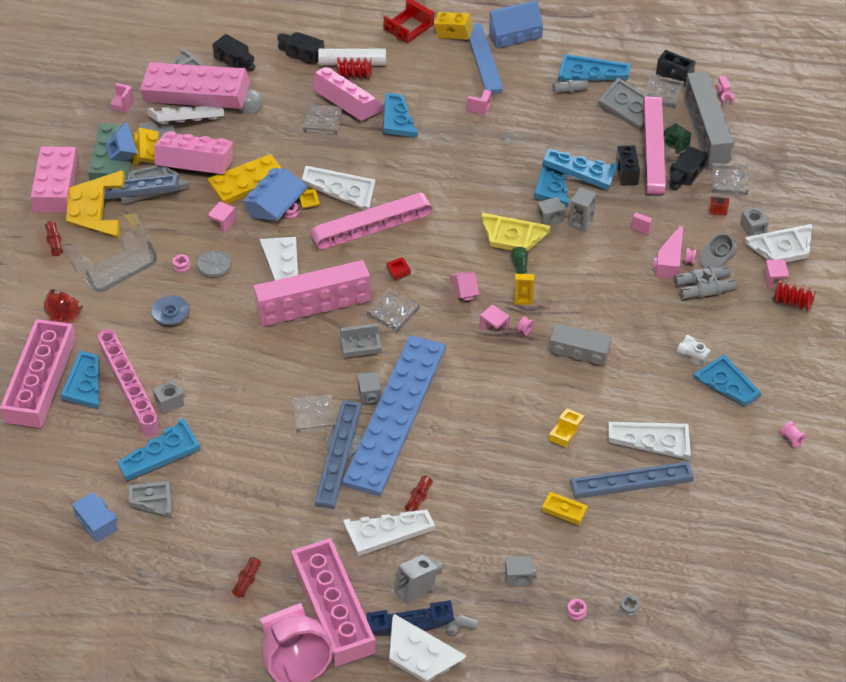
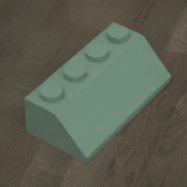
M99 124L88 171L90 181L118 171H124L125 180H128L127 177L133 159L130 158L127 162L110 160L106 147L108 139L114 130L119 127L118 124Z

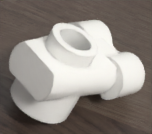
M689 335L685 337L684 341L677 348L678 353L690 356L691 362L696 365L704 364L711 354V350L704 343L697 342L695 338Z

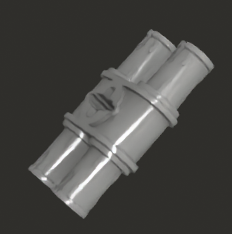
M729 265L716 268L708 266L704 269H692L688 273L674 275L676 286L694 285L680 288L682 300L693 297L703 299L706 296H719L722 292L737 290L735 278L724 281L717 280L719 278L731 277Z

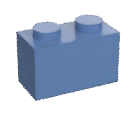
M94 492L72 504L75 517L96 543L117 531L116 522L118 520L112 510H107L103 498H98Z

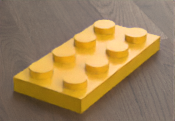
M268 154L225 171L224 174L207 178L219 200L229 204L248 196V193L265 178L271 169L282 168L274 157Z

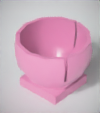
M301 603L260 618L265 635L262 640L261 653L263 665L276 682H310L323 674L332 660V641L317 620L305 616Z

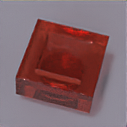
M711 197L709 215L727 216L729 198Z

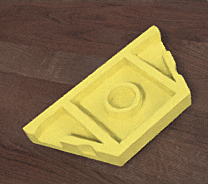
M482 213V222L490 247L527 253L550 233L549 225Z

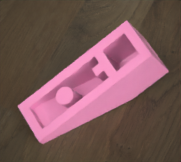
M679 226L658 252V258H654L653 269H656V277L674 279V275L679 274L683 236L682 226Z

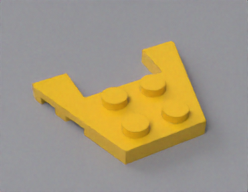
M118 171L70 187L66 222L119 238L120 222L118 220H102L105 189L124 188V171Z

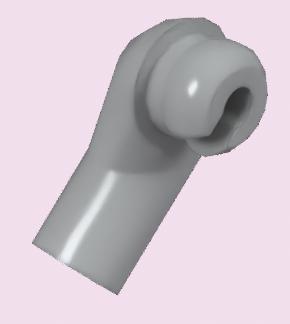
M458 615L454 618L455 621L446 624V632L449 635H456L458 629L462 627L475 630L478 620Z

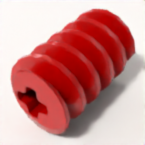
M338 57L337 73L343 77L346 74L347 79L350 78L351 74L354 79L357 78L358 74L363 79L366 74L367 79H370L372 74V58L368 62L367 58L364 57L363 62H361L360 58L357 57L356 62H354L353 57H351L350 61L347 62L346 57H344L341 62Z
M779 280L774 299L776 298L777 304L784 300L785 306L791 302L792 308L798 303L800 310L806 305V311L809 312L813 306L816 291L812 294L809 287L804 292L803 285L797 290L795 283L792 288H789V282L782 286V280Z

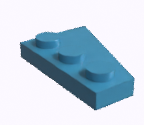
M385 93L383 133L417 138L418 131L414 128L413 119L409 116L408 107L403 95Z
M543 165L534 198L548 200L558 197L560 202L564 203L565 207L568 208L569 198H567V186H565L564 180L565 173Z
M80 350L62 390L61 399L98 409V355Z
M724 354L693 374V379L745 407L761 397V392Z

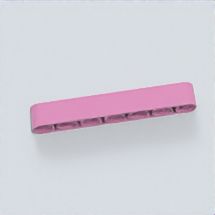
M644 97L646 194H665L662 97Z
M417 193L317 225L311 230L310 234L319 249H326L425 217L431 213L432 206L423 193Z
M110 329L101 331L98 335L101 352L141 432L148 437L156 435L159 432L157 414L115 332Z

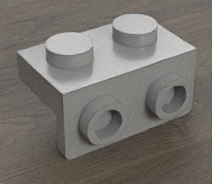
M377 323L340 328L344 358L382 353Z

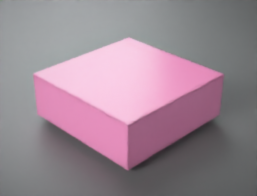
M636 212L633 216L632 229L649 235L652 218Z

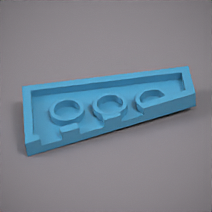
M564 54L558 81L616 80L618 77L622 80H628L631 64Z
M552 149L547 150L542 165L606 190L611 185L618 165L616 163H611V165L604 164L602 160L598 159L595 162L586 160V157L580 155L579 157H571L570 153Z
M184 418L180 419L174 427L165 429L163 431L164 434L158 438L149 440L142 449L138 448L118 461V467L126 481L200 450V445Z

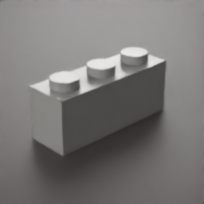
M556 324L550 339L549 353L605 366L611 350L612 337Z

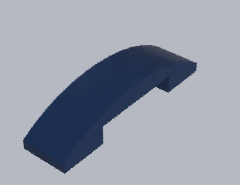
M451 600L430 603V608L388 614L387 610L366 613L367 622L374 635L391 636L394 614L423 631L436 629L455 621Z

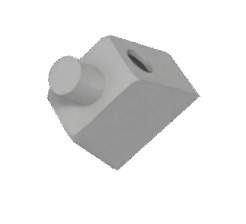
M421 555L398 566L394 592L407 605L434 586L436 574L443 570L441 562L437 559L431 562L426 555Z

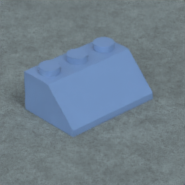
M537 0L490 11L489 37L496 49L542 38L543 23Z
M273 168L248 193L243 203L251 218L278 221L308 186L287 169Z

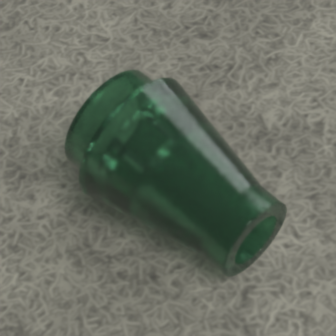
M515 247L512 249L510 257L516 269V274H526L528 252L524 247Z

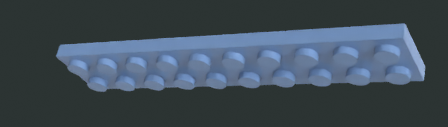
M412 335L409 336L364 433L361 444L358 446L342 481L344 487L381 497L445 353L446 344Z

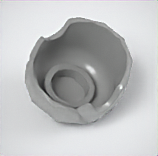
M248 89L243 107L239 111L246 114L260 111L263 107L261 94L254 89Z

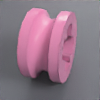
M294 202L283 214L285 218L293 219L298 216L297 203Z
M687 248L684 264L691 263L694 266L696 249L691 251L690 248Z
M179 254L173 258V268L176 272L183 273L189 270L188 256Z
M524 316L517 326V331L519 333L523 332V335L527 336L534 326V321L528 320V317Z
M573 599L568 603V616L573 620L584 619L587 613L586 603L581 599ZM575 607H580L579 612H575Z

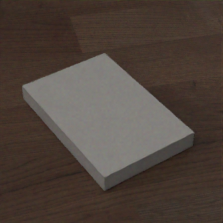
M618 77L598 100V104L641 130L644 126L643 101L644 97L649 96Z

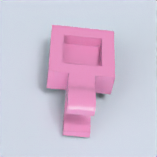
M719 76L718 84H716L717 94L721 97L720 102L722 105H725V100H729L731 104L734 101V95L730 92L731 87L726 76Z

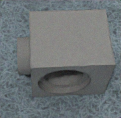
M558 197L538 202L537 216L542 224L553 225L564 222L566 207L564 203L560 202Z
M759 207L742 212L740 224L748 237L767 233L768 220Z
M377 371L357 374L361 403L373 404L379 402L381 399V389Z
M174 380L153 389L155 403L163 415L184 406V390L181 386L178 387Z
M531 556L506 557L505 573L507 587L532 586L533 577L537 576L536 564H532Z

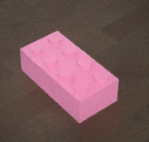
M167 132L155 144V165L224 174L233 162V142L224 138L211 139L208 136L194 137L192 134L179 135L176 132Z
M76 147L40 148L30 197L34 212H67L69 188L75 186L79 165Z

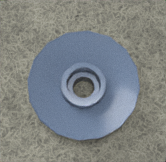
M175 295L162 297L152 306L154 320L164 325L180 323L189 314L187 301Z

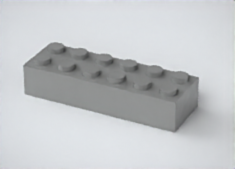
M708 71L687 73L684 101L700 149L708 153L706 161L707 170L729 168V162L732 161L731 150L734 148V139L730 137V127L726 125V116L721 111L722 105L720 101L718 102L717 90L713 88V79L709 77Z

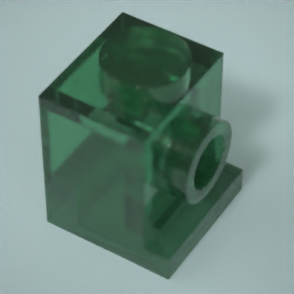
M677 123L664 130L665 143L676 149L677 154L690 146L692 133Z

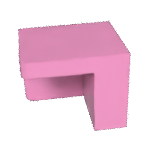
M116 83V96L110 103L111 109L127 113L134 102L132 87Z
M484 90L481 98L468 96L467 111L487 115L491 105V91Z
M219 201L208 216L210 219L220 222L221 232L226 233L236 221L235 207Z
M785 259L766 260L764 276L768 288H772L774 279L788 278L789 274Z
M492 304L480 315V328L486 331L491 326L496 329L501 326L507 330L509 328L510 316Z

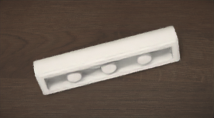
M319 49V66H337L338 57L341 62L344 57H346L347 62L350 61L351 57H353L354 62H356L357 57L360 58L361 62H363L364 57L367 58L368 62L372 58V66H386V49Z

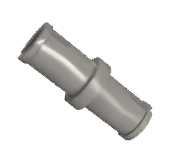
M587 80L554 82L552 89L554 94L588 90Z

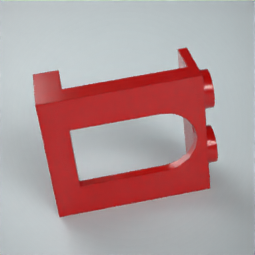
M406 0V9L393 19L387 16L383 17L384 30L408 44L434 25V11L415 0ZM411 17L422 23L410 33L407 28L402 26Z

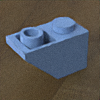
M124 122L114 130L106 143L110 160L127 162L137 154L128 122Z

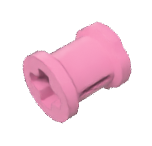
M792 421L786 423L780 430V435L786 437L795 448L799 447L807 437L805 433H801L795 427V423Z

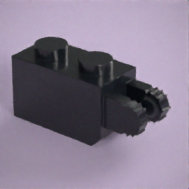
M295 32L292 35L280 33L277 37V40L280 41L278 48L285 51L286 56L316 65L319 61V49H325L324 40L300 32Z
M224 34L212 44L213 55L216 59L233 68H245L250 72L255 69V58L249 53L248 45L228 34Z
M691 146L682 151L678 160L674 161L670 167L672 172L670 179L672 181L669 187L672 190H678L682 185H692L705 168L708 153Z

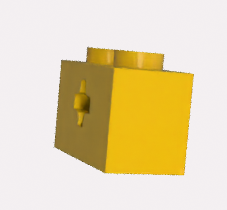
M438 12L434 22L438 38L469 40L474 28L470 13Z

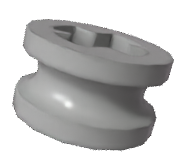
M625 595L621 600L620 609L625 615H635L639 611L640 601L634 595ZM627 602H630L631 605H634L632 609H630L629 606H626Z

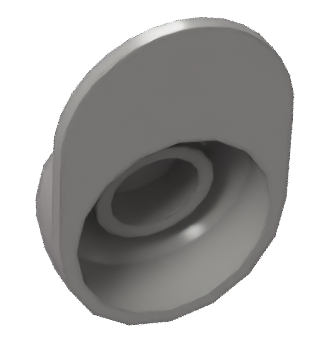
M726 233L715 235L700 254L701 265L704 268L708 266L713 268L722 267L727 260L735 256L737 252L736 241Z

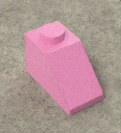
M466 271L449 275L457 298H463V301L474 299V295H479L475 272Z

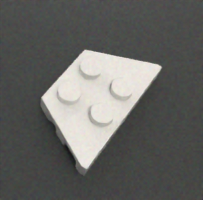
M812 224L745 237V244L766 260L785 259V262L806 259L809 257Z
M394 614L389 653L390 663L423 682H430L437 675L444 674L452 666L465 661V654Z

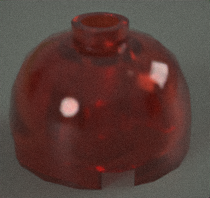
M54 289L49 290L44 300V311L50 317L49 321L71 323L76 320L83 309L82 305L78 306L79 301L60 291L59 294H56Z

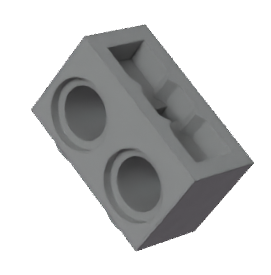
M579 187L571 200L569 227L586 232L594 219L596 192Z

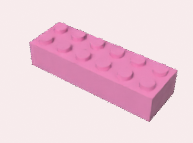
M149 62L140 91L146 102L242 109L250 79L245 68Z
M364 260L254 285L256 311L261 326L273 325L371 301L370 275Z
M35 320L0 406L4 423L36 428L43 427L76 340L73 324Z
M329 538L292 550V565L313 616L331 638L334 666L337 667L376 654L374 635L332 539Z

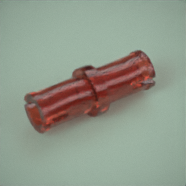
M49 221L47 222L48 225L45 224L46 240L50 244L51 254L59 256L60 253H63L60 243L61 236L57 231L56 223Z
M423 475L417 486L412 489L411 497L405 505L407 512H409L412 506L413 509L411 511H417L421 502L425 501L427 491L433 484V480L430 477L425 483L427 476Z
M250 557L244 570L240 571L239 579L232 589V593L236 597L243 598L249 585L254 582L255 574L261 566L259 559Z

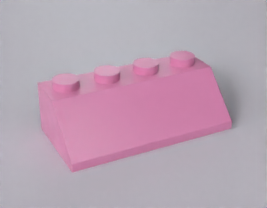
M325 67L315 72L312 89L360 121L384 111V106L375 97L343 76H340L332 69Z

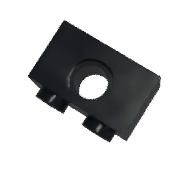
M665 49L657 60L656 75L686 86L687 73H694L696 61Z
M635 145L617 146L616 164H618L617 169L621 186L639 185L640 166Z

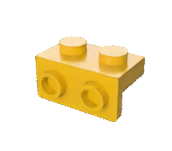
M139 127L132 134L137 154L132 157L133 165L137 166L141 161L155 164V144L159 141L158 131Z

